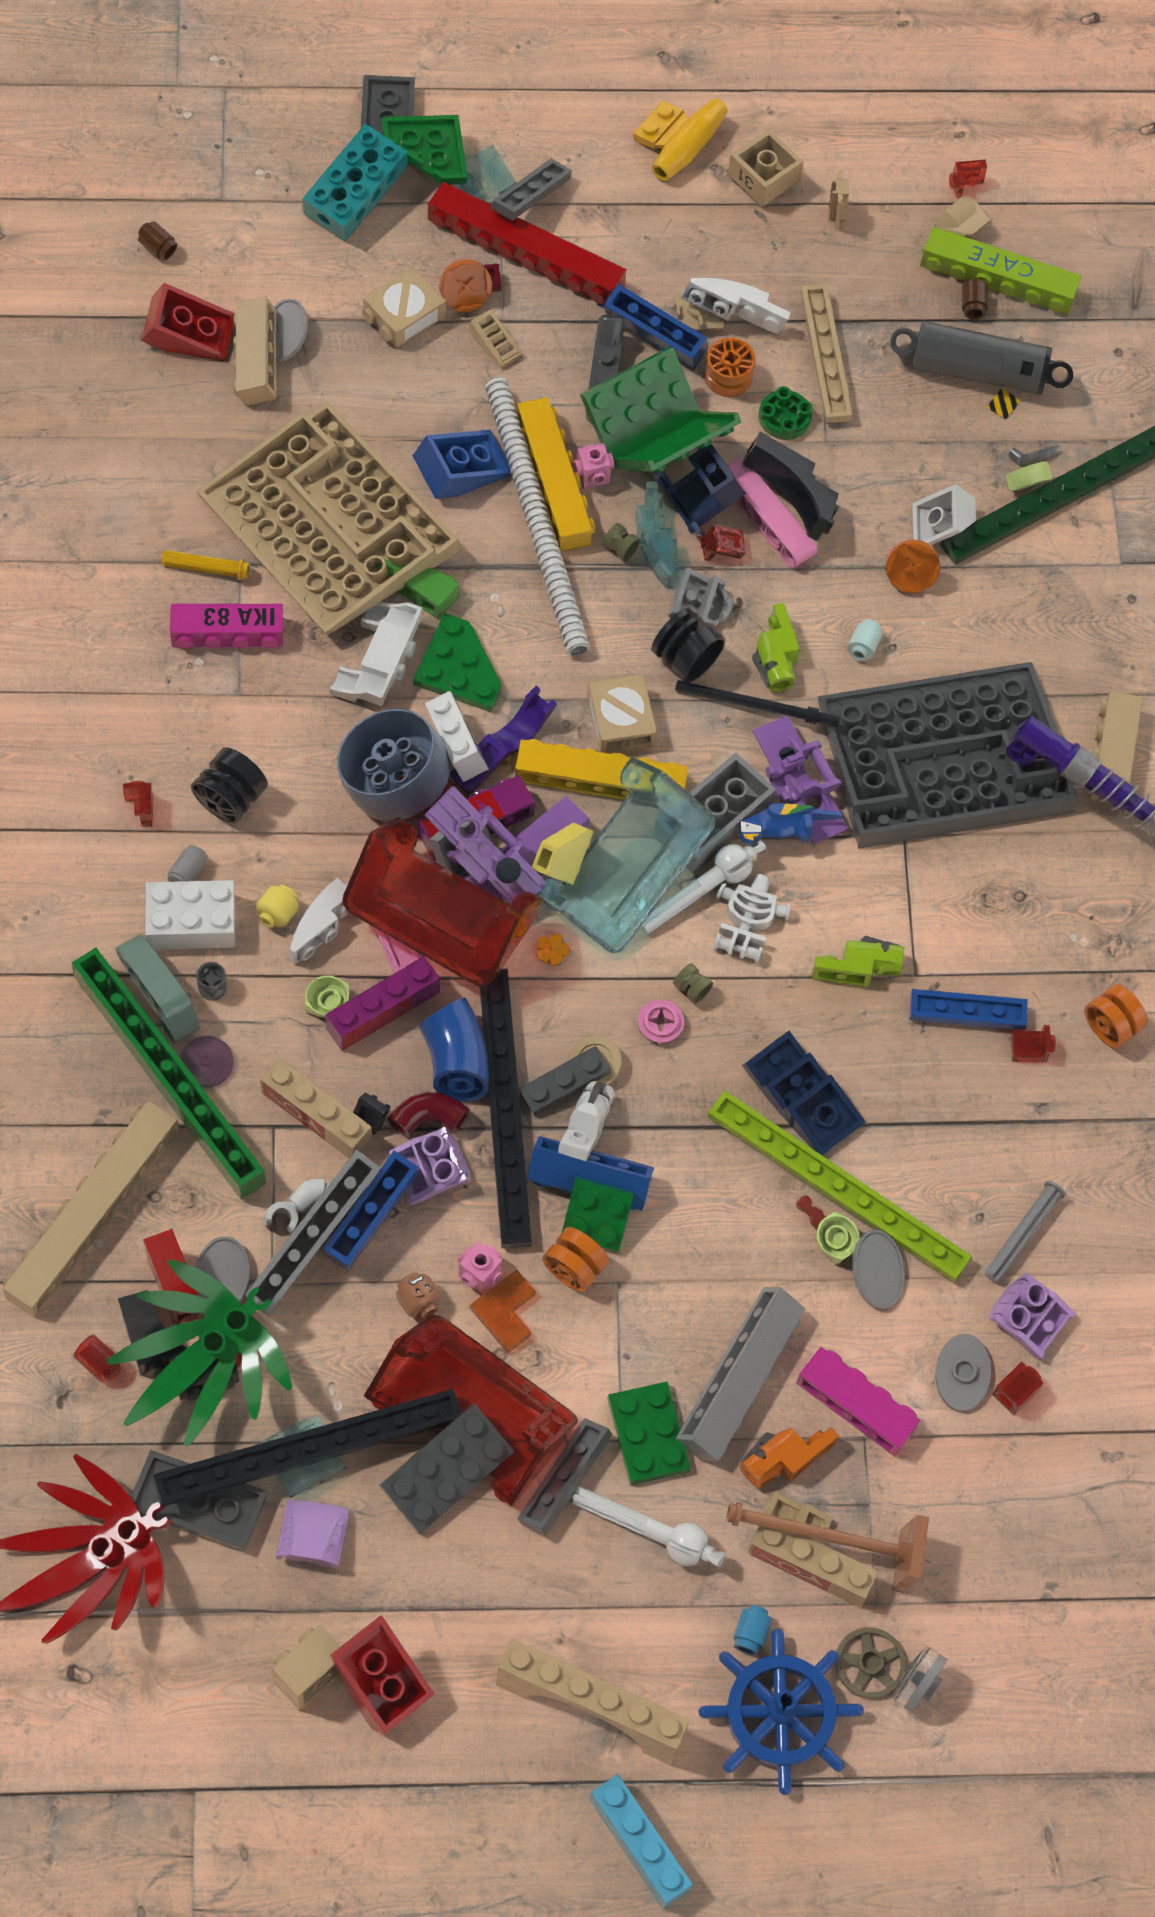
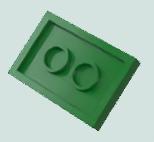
M668 1381L608 1394L607 1399L630 1485L690 1472L691 1468L686 1449L676 1440L680 1432V1426Z

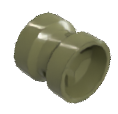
M616 523L606 533L602 544L609 550H615L620 559L627 561L637 551L641 540L634 534L629 535L623 525Z
M692 963L684 967L673 981V985L680 991L684 990L687 993V998L694 1004L701 1001L714 984L708 977H702L699 974V969Z

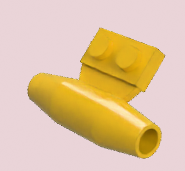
M713 98L688 118L683 109L662 100L634 131L633 138L634 141L653 150L656 148L662 149L652 166V171L658 179L667 181L686 167L712 139L726 116L728 109L721 100Z

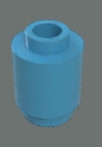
M751 1605L749 1609H742L733 1636L735 1640L734 1648L736 1650L756 1656L759 1649H763L772 1623V1618L768 1616L766 1609L756 1605Z

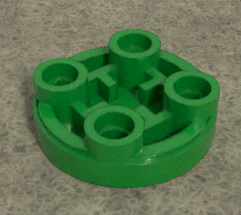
M781 386L762 400L758 413L759 423L765 432L775 438L784 440L794 439L803 435L810 427L813 406L799 393L791 391L786 386Z

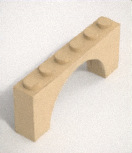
M511 1639L498 1667L496 1686L522 1698H526L529 1695L544 1696L587 1711L630 1736L640 1746L642 1753L670 1766L672 1765L688 1727L689 1719L514 1639Z

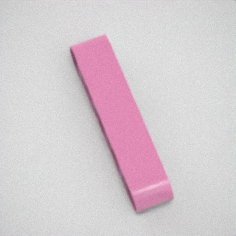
M739 457L728 463V467L746 492L744 496L735 502L791 568H795L816 556L817 547L813 539L807 536L804 528L758 473L742 464L744 458Z

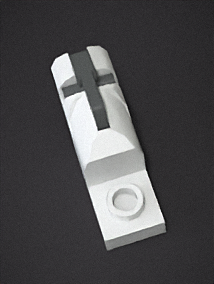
M591 1081L586 1086L577 1102L576 1108L570 1116L568 1129L560 1141L558 1153L587 1161L601 1136L604 1120L613 1102L614 1091L611 1086L598 1081Z

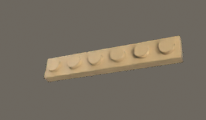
M828 285L801 286V299L825 423L852 421V408Z

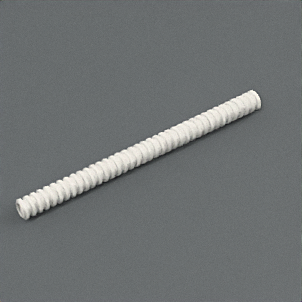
M495 378L485 385L491 410L494 413L493 416L496 420L502 446L504 447L506 459L515 482L519 501L524 511L530 537L535 546L534 550L537 553L541 573L546 582L545 586L548 589L550 602L555 611L554 615L557 618L561 638L564 640L563 644L566 647V653L569 656H580L590 649L588 637L585 634L583 621L581 620L579 608L576 605L570 579L567 576L561 550L558 547L559 544L552 527V521L547 512L545 499L543 498L537 473L534 470L532 457L530 456L524 431L521 428V422L519 421L509 383L504 378Z

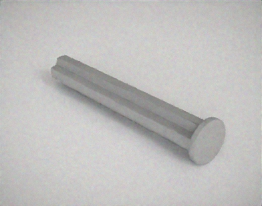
M1052 1181L1044 1183L1045 1189L985 1270V1276L992 1282L1001 1281L1059 1198L1065 1197L1066 1193L1061 1186Z

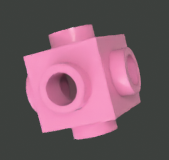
M604 443L586 445L577 451V460L573 461L575 473L577 472L583 488L586 489L610 483L611 469H614V460L612 454L607 453Z
M480 1242L473 1248H466L458 1259V1262H460L459 1277L462 1282L472 1289L475 1288L481 1294L489 1286L493 1287L503 1274L501 1272L502 1259H500V1254L489 1245L485 1247Z

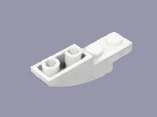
M691 278L681 296V299L726 320H729L731 315L734 314L776 335L780 334L791 313L768 302L769 293L743 283L718 278Z
M365 869L346 885L337 877L315 898L299 922L293 936L290 957L294 965L301 960L309 959L314 954L316 948L322 943L332 941L339 931L338 917H345L351 911L353 905L360 900L365 901L373 894L375 876L368 869Z

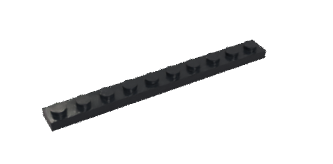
M508 968L479 970L483 1037L489 1066L488 1096L501 1248L531 1247L532 1239Z
M449 1389L153 1474V1479L161 1506L165 1507L449 1425L462 1412L454 1389Z

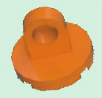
M461 259L452 263L444 270L440 278L439 290L449 307L458 312H471L479 309L484 305L487 297H490L492 293V280L488 270L481 263L472 259Z
M913 539L900 542L893 547L887 556L885 566L886 574L891 584L902 592L918 593L933 586L939 577L941 568L939 555L936 550L924 541Z

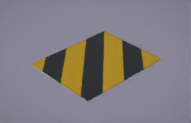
M1001 388L986 408L1007 419L1021 399Z

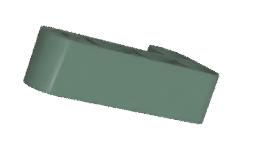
M139 934L115 947L121 963L158 1012L162 1026L173 1043L200 1029L193 1005L187 993L143 934Z

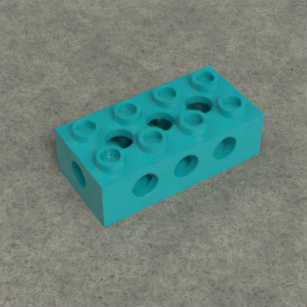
M364 124L302 198L303 214L346 242L408 167L407 151L367 124Z

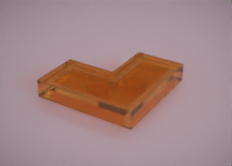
M516 1269L471 1303L469 1309L508 1354L532 1334L514 1311L534 1297L536 1291Z

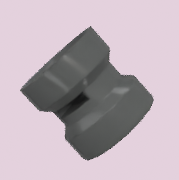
M207 962L201 965L196 974L199 994L207 1000L220 999L227 990L225 969L216 962Z

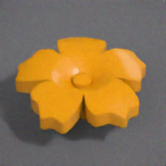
M558 932L550 935L549 939L542 935L537 939V949L539 951L536 952V956L539 961L548 963L550 959L552 966H559L564 961V957L570 955L571 947L566 942L562 943L563 935H560Z

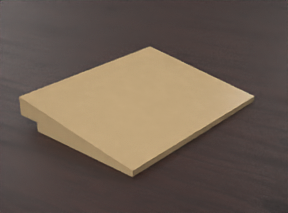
M328 401L310 415L302 412L197 490L198 495L326 636L405 587L404 583L427 568H435L461 551L458 538ZM385 560H389L390 563L396 566L407 565L393 576H390ZM376 563L381 564L382 568L376 567Z

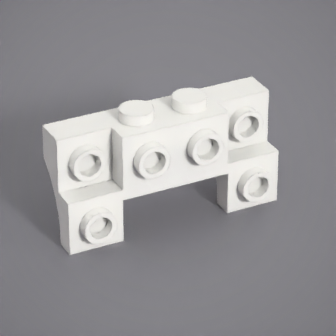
M380 602L367 610L364 618L361 619V627L373 630L375 634L361 663V671L340 666L335 682L330 687V694L355 703L359 698L383 706L389 690L393 689L396 680H401L404 675L406 657L411 658L416 645V642L413 641V636L423 616V607L408 602L400 604Z

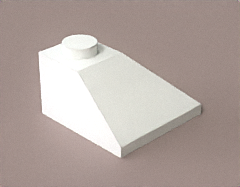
M955 484L912 503L913 540H920L933 545L961 533L976 521L975 497Z

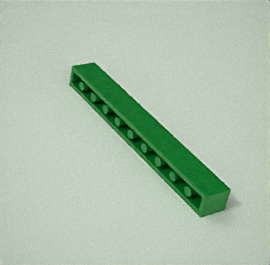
M97 947L71 962L74 978L238 1197L243 1199L266 1184L265 1171Z

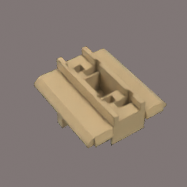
M842 169L838 171L837 180H832L829 201V220H835V228L837 230H840V222L846 221L848 218L849 179H842Z
M682 294L674 295L676 319L694 330L723 329L724 321L722 317L681 299Z

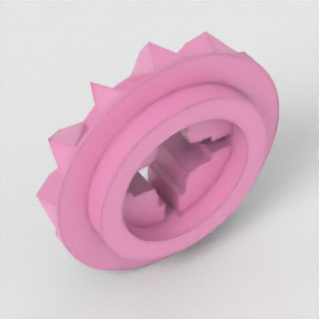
M662 999L650 1001L641 1008L638 1014L639 1031L647 1038V1041L652 1040L659 1045L668 1041L672 1043L676 1037L681 1035L683 1030V1013L677 1005L670 1001ZM660 1013H662L664 1022L669 1023L664 1024L662 1031H659L658 1025L653 1023L658 1020Z

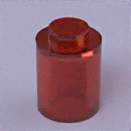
M94 1334L87 1337L78 1346L73 1355V1358L100 1382L105 1380L112 1381L122 1369L121 1363L107 1364V1359L116 1353Z

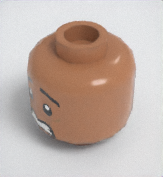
M414 1272L404 1277L398 1283L397 1287L399 1289L396 1292V1298L409 1317L417 1318L422 1316L423 1319H427L438 1311L437 1305L441 1300V1293L428 1275Z

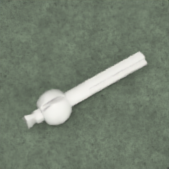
M758 839L754 841L753 845H747L744 848L738 844H729L722 847L714 857V867L638 920L641 929L648 935L723 881L727 883L744 881L753 869L752 859L756 857L757 853L767 849L765 844Z
M578 1486L576 1493L573 1495L572 1504L666 1545L667 1554L678 1565L693 1566L697 1565L702 1559L706 1562H712L715 1566H722L726 1553L715 1551L714 1547L707 1545L708 1536L704 1529L697 1524L682 1523L673 1528Z

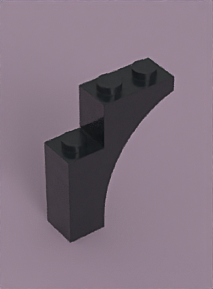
M760 431L747 449L742 464L761 475L784 494L799 513L806 528L807 536L817 541L822 533L828 534L835 520L832 518L839 508L836 504L839 493L815 480V475L812 473L816 463Z
M137 1293L118 1298L131 1344L152 1333L165 1329L154 1310L153 1304L139 1299ZM179 1345L166 1352L136 1360L140 1375L147 1374L148 1376H153L161 1373L187 1347ZM215 1359L208 1369L179 1395L180 1400L186 1398L187 1400H196L199 1398L206 1381L219 1360ZM236 1363L226 1390L231 1389L235 1386V1383L240 1382Z

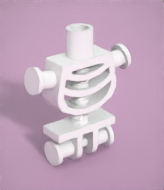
M756 874L751 887L739 884L735 891L728 888L725 882L721 885L716 898L720 899L722 897L729 901L727 908L728 918L739 928L721 923L714 943V950H717V948L726 950L728 955H732L734 950L740 952V959L747 957L755 960L754 963L758 964L766 937L750 931L767 930L771 927L774 916L785 917V921H788L790 904L787 903V906L776 905L777 896L767 893L771 882L769 877ZM736 941L744 943L743 946L737 945Z

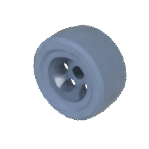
M389 709L366 717L351 729L339 748L337 769L347 794L364 813L372 818L383 821H398L421 813L442 794L450 774V760L440 736L422 716L404 709ZM412 758L417 759L414 763L408 764ZM405 775L402 780H397L398 776ZM380 777H385L382 782L378 783Z

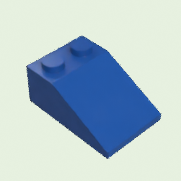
M491 430L426 435L412 455L435 499L457 497L512 476L508 461Z

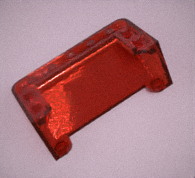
M396 817L370 832L343 894L342 900L345 909L355 917L476 986H486L494 981L541 912L546 900L529 891L516 895L511 905L415 851L414 848L418 840L417 830L412 824L400 817Z
M430 1315L395 1340L365 1392L364 1397L371 1401L375 1408L380 1410L454 1389L462 1413L472 1404H476L515 1451L489 1473L495 1477L492 1483L495 1496L500 1501L513 1506L571 1434L578 1422L577 1417L570 1409L450 1321L438 1315ZM448 1425L431 1429V1431L439 1434Z

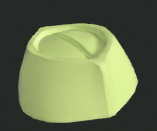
M1047 461L1028 465L1006 475L1010 491H1020L1035 487L1053 478Z
M321 976L314 979L306 989L305 1012L325 1018V1014L349 1001V985L334 976Z
M836 1212L825 1217L820 1222L816 1231L818 1247L834 1265L853 1254L856 1243L860 1238L858 1228L854 1222Z

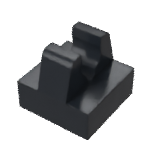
M365 1092L359 1097L353 1113L372 1127V1134L375 1135L381 1129L391 1106L389 1104L383 1105L377 1100L378 1097L376 1095L370 1096Z

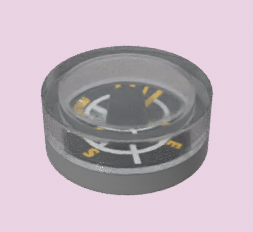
M927 1645L905 1670L896 1686L892 1699L913 1713L923 1697L929 1701L943 1680L938 1674L948 1659Z

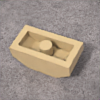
M962 196L943 212L934 227L966 236L975 234L991 219L987 216L988 212L972 197Z

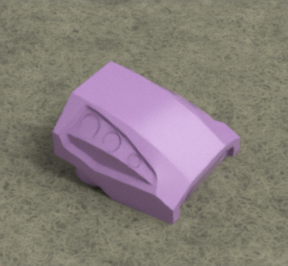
M446 1127L413 1138L389 1151L391 1155L395 1150L419 1167V1175L407 1190L409 1194L408 1200L411 1205L421 1203L459 1184L470 1182V1171L460 1146Z
M1023 1274L1008 1286L992 1307L989 1320L1000 1325L1031 1355L1037 1359H1042L1045 1356L1044 1351L1064 1324L1070 1318H1073L1076 1313L1056 1293L1038 1282L1030 1274Z
M288 1500L276 1559L282 1560L284 1556L285 1560L292 1562L307 1561L313 1562V1564L317 1563L323 1567H330L332 1565V1568L338 1569L350 1509L309 1501Z

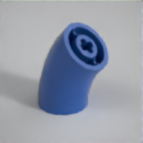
M461 998L430 1015L419 1024L418 1028L430 1052L433 1065V1087L436 1092L447 1094L459 1101L468 1102L478 1100L488 1092L489 1066L485 1040L478 1020L468 1000Z

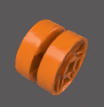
M723 338L711 345L707 353L704 374L705 382L711 391L723 397H736L745 393L750 388L756 361L752 347L738 338Z
M1119 984L1111 986L1084 1008L1086 1020L1092 1031L1103 1043L1112 1048H1119L1131 1036H1135L1148 1024L1147 1014L1140 1001L1130 990Z
M567 1227L557 1238L556 1244H553L542 1257L544 1265L558 1280L569 1288L582 1293L586 1292L595 1281V1275H599L609 1263V1258L605 1251L592 1238L572 1227Z

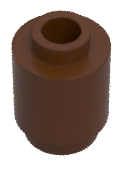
M147 222L139 229V243L154 256L167 260L175 253L178 246L175 238L157 222Z
M974 278L962 285V311L968 319H981L988 310V285L984 281Z

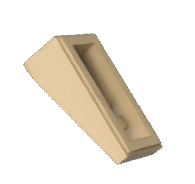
M491 309L471 320L470 334L501 369L523 356L522 351ZM495 333V335L491 336L490 338L487 337L490 334ZM500 341L503 342V343L499 344L498 346L494 347V345L497 344L498 342H500ZM507 348L510 350L502 356L499 354Z

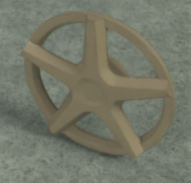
M860 1628L845 1636L836 1651L839 1655V1659L835 1663L836 1673L841 1683L853 1695L868 1699L881 1698L894 1692L902 1682L906 1670L905 1654L899 1642L889 1633L878 1628ZM871 1633L884 1636L895 1647L879 1652L874 1649ZM861 1634L862 1653H843L842 1651L848 1641ZM899 1656L900 1672L897 1679L893 1681L884 1670L883 1665ZM841 1662L858 1667L859 1672L853 1685L844 1676ZM872 1676L887 1687V1689L879 1692L862 1691Z

